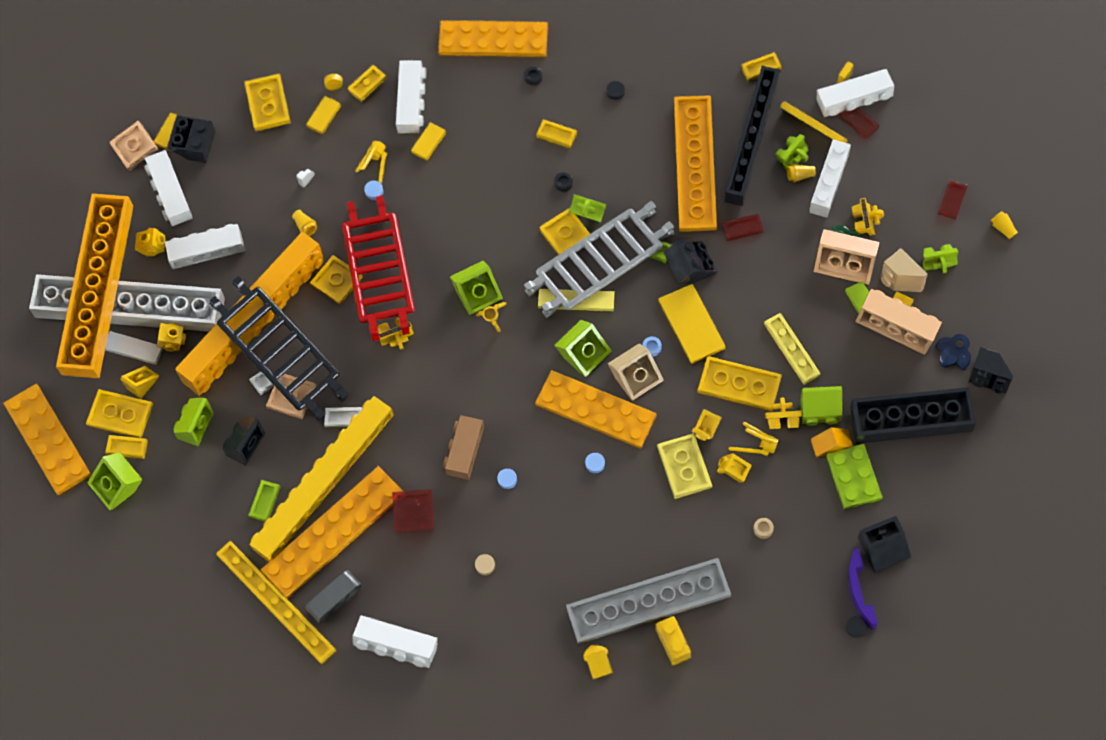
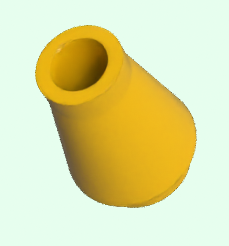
M792 164L787 167L789 181L797 182L815 177L816 175L814 166Z
M301 210L293 213L292 218L295 220L300 232H304L308 236L316 232V221L308 217Z
M1001 211L991 219L992 226L1003 233L1008 239H1011L1018 233L1007 213L1005 214Z

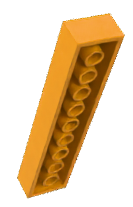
M91 195L56 368L61 375L100 378L134 207L129 196Z
M301 232L249 289L252 291L254 288L260 287L280 309H283L286 301L298 292L299 287L310 279L311 274L323 265L324 257L319 243L304 232ZM242 296V297L235 303V305H236L240 300H242V299L244 298V296ZM258 296L255 297L227 322V325L235 331L263 307L265 303ZM271 310L268 311L240 336L241 340L248 345L253 337H257L260 334L263 326L272 321L274 313ZM216 324L175 370L182 383L200 396L208 391L211 383L223 374L224 369L235 361L236 356L241 350Z

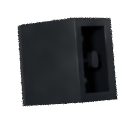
M176 115L167 148L188 160L207 163L216 132L212 121Z
M678 239L664 251L679 284H693L718 273L714 261L710 258L707 247L702 241Z
M980 347L969 382L976 387H986L995 393L1006 394L1013 378L1012 373L1000 353Z
M897 516L859 531V542L874 573L911 558L906 535Z

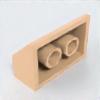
M824 229L814 272L854 282L863 281L864 284L869 285L879 242Z

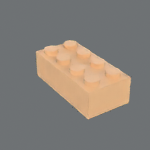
M873 289L870 290L855 321L924 355L931 346L942 323L936 317L920 312L916 307H909L899 299H892L882 291Z

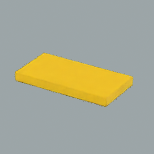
M693 284L658 298L691 364L726 349Z
M707 356L697 393L773 411V404L776 400L782 374Z

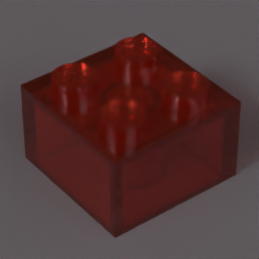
M432 489L392 492L395 534L434 531Z

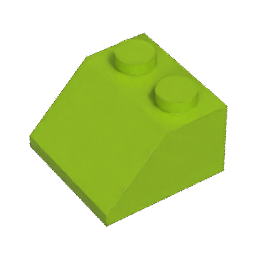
M484 261L450 276L453 286L469 315L503 299L491 269Z
M580 320L554 345L563 358L585 377L612 352L593 324Z
M842 386L802 388L800 399L802 424H807L808 426H814L818 423L834 425L841 422Z
M190 398L188 403L183 406L182 416L175 423L173 431L177 439L199 446L214 412L206 398Z
M118 452L102 457L87 483L110 511L135 493L142 478L124 456Z

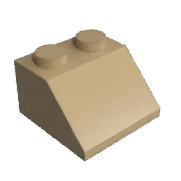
M900 248L884 261L880 278L882 283L893 291L921 292L924 289L928 274Z
M640 343L608 363L615 379L632 401L664 381L649 349Z

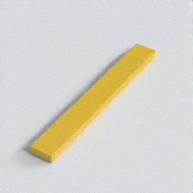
M231 541L216 553L221 561L321 665L336 652V649Z

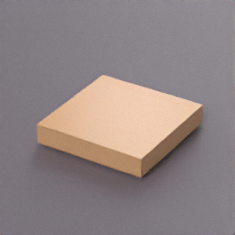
M139 121L109 142L129 171L158 150V147Z
M284 374L279 380L287 387L297 377ZM306 380L292 394L300 402L316 387V384ZM275 386L266 404L268 409L299 419H303L307 409L305 406L302 410L298 411Z

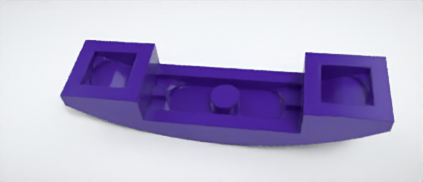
M858 547L854 548L848 572L849 590L859 616L865 620L866 625L871 630H874L877 626L873 605H864L857 573L861 572L863 568Z

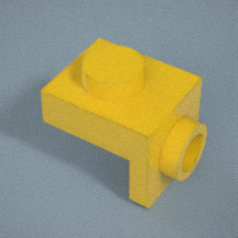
M704 409L696 427L692 430V432L696 433L695 437L703 441L712 439L722 417Z

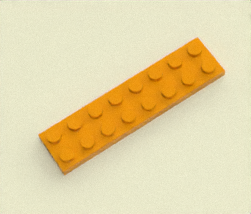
M711 96L674 97L679 231L717 230Z
M379 466L376 467L261 569V572L288 599L398 502L405 493Z

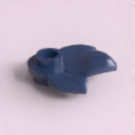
M957 334L952 338H941L936 343L935 348L942 351L940 356L942 367L957 363L962 370L967 368L971 360V354L968 350L970 342L967 336ZM962 340L964 344L959 347L956 345V342Z

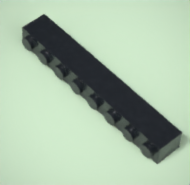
M761 66L726 188V203L739 206L744 204L778 84L780 69Z

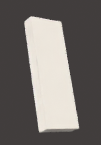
M110 331L105 351L157 365L163 348H158L157 344Z

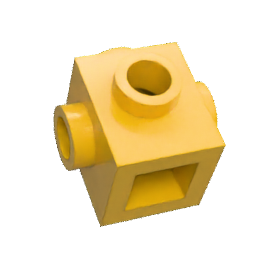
M148 228L145 231L136 233L135 250L145 256H155L158 253H162L165 251L166 235L156 228Z
M160 323L157 347L164 348L169 352L179 351L180 346L185 344L186 334L183 333V326H179L176 323Z

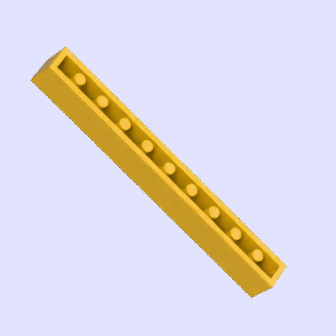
M375 396L364 403L361 412L352 417L350 425L339 433L335 443H331L327 447L325 455L316 460L313 465L314 468L310 473H306L302 477L299 486L290 491L289 498L277 507L276 513L272 518L270 517L265 521L263 529L259 533L254 534L250 543L253 551L268 562L282 551L394 416L392 408Z

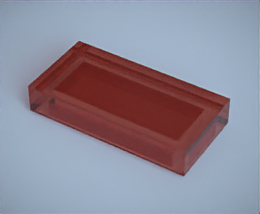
M858 107L851 111L845 109L839 116L866 140L879 128V124Z
M950 180L938 214L956 220L968 185Z
M759 214L722 222L727 241L763 233Z

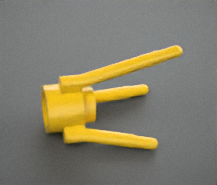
M373 141L355 171L365 170L371 159L379 160L381 158L378 182L382 183L387 153L384 152L386 146L379 141Z
M507 303L495 304L494 307L488 306L483 311H479L476 317L483 316L486 321L492 322L497 332H501L496 322L499 316L497 310L504 307Z
M743 422V425L747 427L745 429L746 432L762 439L759 447H762L763 450L739 447L728 448L729 451L757 453L768 456L769 452L774 454L779 439Z

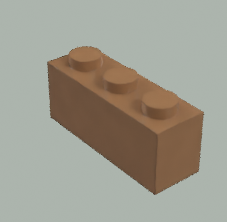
M460 415L459 421L455 422L453 429L455 436L454 439H450L448 450H450L449 457L446 456L443 463V468H445L447 475L466 480L470 479L484 430L483 420Z

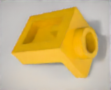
M732 453L720 459L717 472L719 474L726 473L742 483L745 481L752 465Z

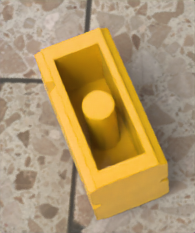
M673 616L656 624V631L671 664L676 665L691 658V651L688 645H686L685 638L675 617Z

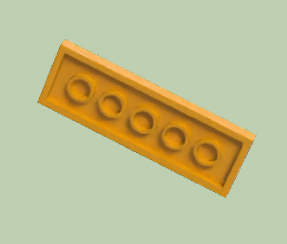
M441 21L438 52L439 55L546 57L548 22Z
M551 370L535 402V405L639 449L642 448L657 416L655 412Z
M37 383L4 402L6 409L57 495L62 494L92 476Z

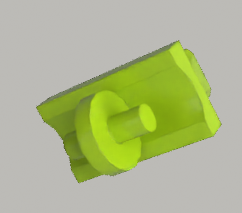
M799 134L798 137L790 136L786 141L788 149H779L776 152V158L783 164L784 169L787 170L788 166L795 163L798 164L799 161L806 162L809 159L806 154L808 152V145L804 141V135Z
M574 194L569 212L601 222L606 204Z
M950 244L943 245L940 251L935 252L931 247L924 248V271L940 269L942 274L946 273L947 267L958 264L957 248H952Z

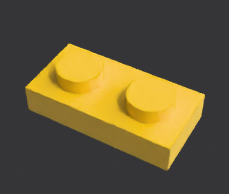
M372 65L348 87V91L362 102L387 79L386 75Z

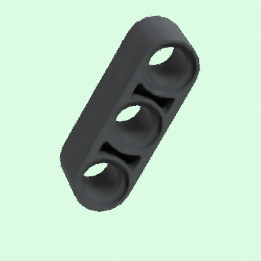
M347 570L306 605L305 609L318 623H322L361 589L362 584Z

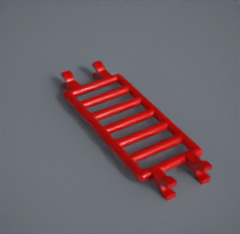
M383 195L376 197L379 215L359 220L354 201L347 202L350 221L342 224L358 319L360 323L369 322L372 341L380 340L377 320L399 316L402 334H410L406 314H411L415 311L397 216L395 213L387 214ZM390 221L391 229L351 237V228ZM393 236L394 244L354 252L353 244ZM396 251L397 260L357 268L356 259ZM399 267L400 275L364 283L359 282L358 275ZM402 282L404 291L366 299L362 298V290ZM405 298L407 307L365 315L364 306Z

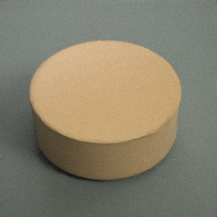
M760 518L755 522L753 530L758 538L767 539L772 535L774 526L769 519Z
M487 554L480 555L475 561L476 571L481 575L491 574L495 569L494 559Z

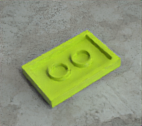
M864 444L826 454L844 510L882 500V494Z

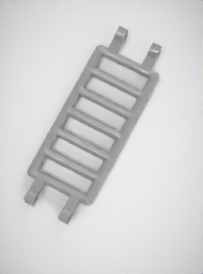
M652 201L648 202L644 208L636 213L633 209H628L536 270L538 277L524 284L525 292L530 297L544 285L552 292L556 298L541 306L543 309L542 313L546 318L562 306L566 310H570L663 248L661 240L674 234L672 230L674 226L669 221L655 233L648 228L642 220L656 214V205ZM629 217L653 244L646 251L621 224ZM615 227L636 251L638 256L629 261L606 232ZM600 237L623 266L614 271L591 242ZM585 247L608 276L599 281L576 252ZM570 257L593 286L583 291L561 262ZM554 267L578 296L568 301L546 275V272Z

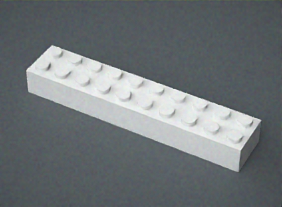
M36 274L29 306L35 318L66 320L74 277ZM119 281L110 324L160 328V323H176L179 326H183V330L210 332L222 316L210 306L209 300L216 296L224 305L225 297L221 289Z

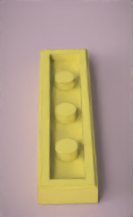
M539 289L538 309H542L541 306L543 304L551 302L556 298L549 289ZM559 289L568 301L578 296L574 290ZM597 291L570 310L614 311L615 293L614 291Z
M779 313L764 321L765 327L803 385L820 377L821 373L782 314Z

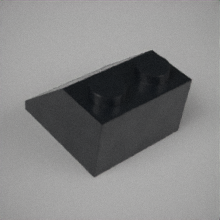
M242 417L240 422L238 421L234 425L230 438H227L223 444L225 455L246 466L266 434L260 421L256 418Z

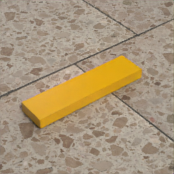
M785 101L782 102L780 106L782 109L833 140L844 143L848 142L846 138Z

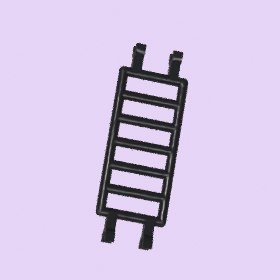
M237 276L232 280V285L243 294L244 298L229 311L216 296L209 300L210 306L222 316L218 319L217 325L298 411L306 406L314 417L320 421L326 413L312 401L328 386L341 401L348 394L335 381L340 376L339 371L260 287H256L251 291L243 280ZM258 296L265 305L233 331L227 325V322ZM271 310L278 319L246 345L240 336ZM284 324L291 333L264 357L259 359L253 350ZM298 338L304 347L277 371L272 373L266 364L294 339ZM311 352L317 361L289 386L285 387L279 378L307 353ZM324 366L330 375L299 402L292 392L320 367Z

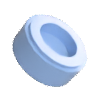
M370 181L365 185L364 191L367 198L376 200L377 196L383 195V187L380 182Z
M651 336L643 341L642 345L649 349L652 357L657 356L661 352L662 344L658 338Z
M591 453L587 456L585 465L589 472L599 473L605 467V460L601 454Z
M511 469L501 470L497 476L499 486L503 489L513 488L517 483L516 473Z

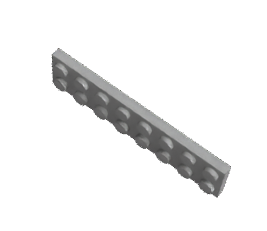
M718 558L567 604L566 608L577 642L581 644L731 597V592Z

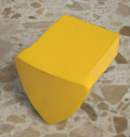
M591 645L584 653V660L588 663L593 679L612 673L607 657L608 651L605 647L599 645Z

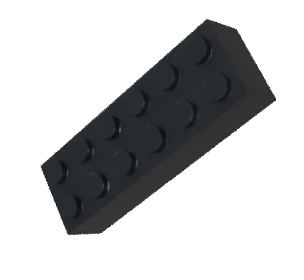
M969 387L852 399L850 406L856 444L973 432L976 424Z

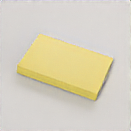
M694 433L657 444L675 499L712 488V483Z

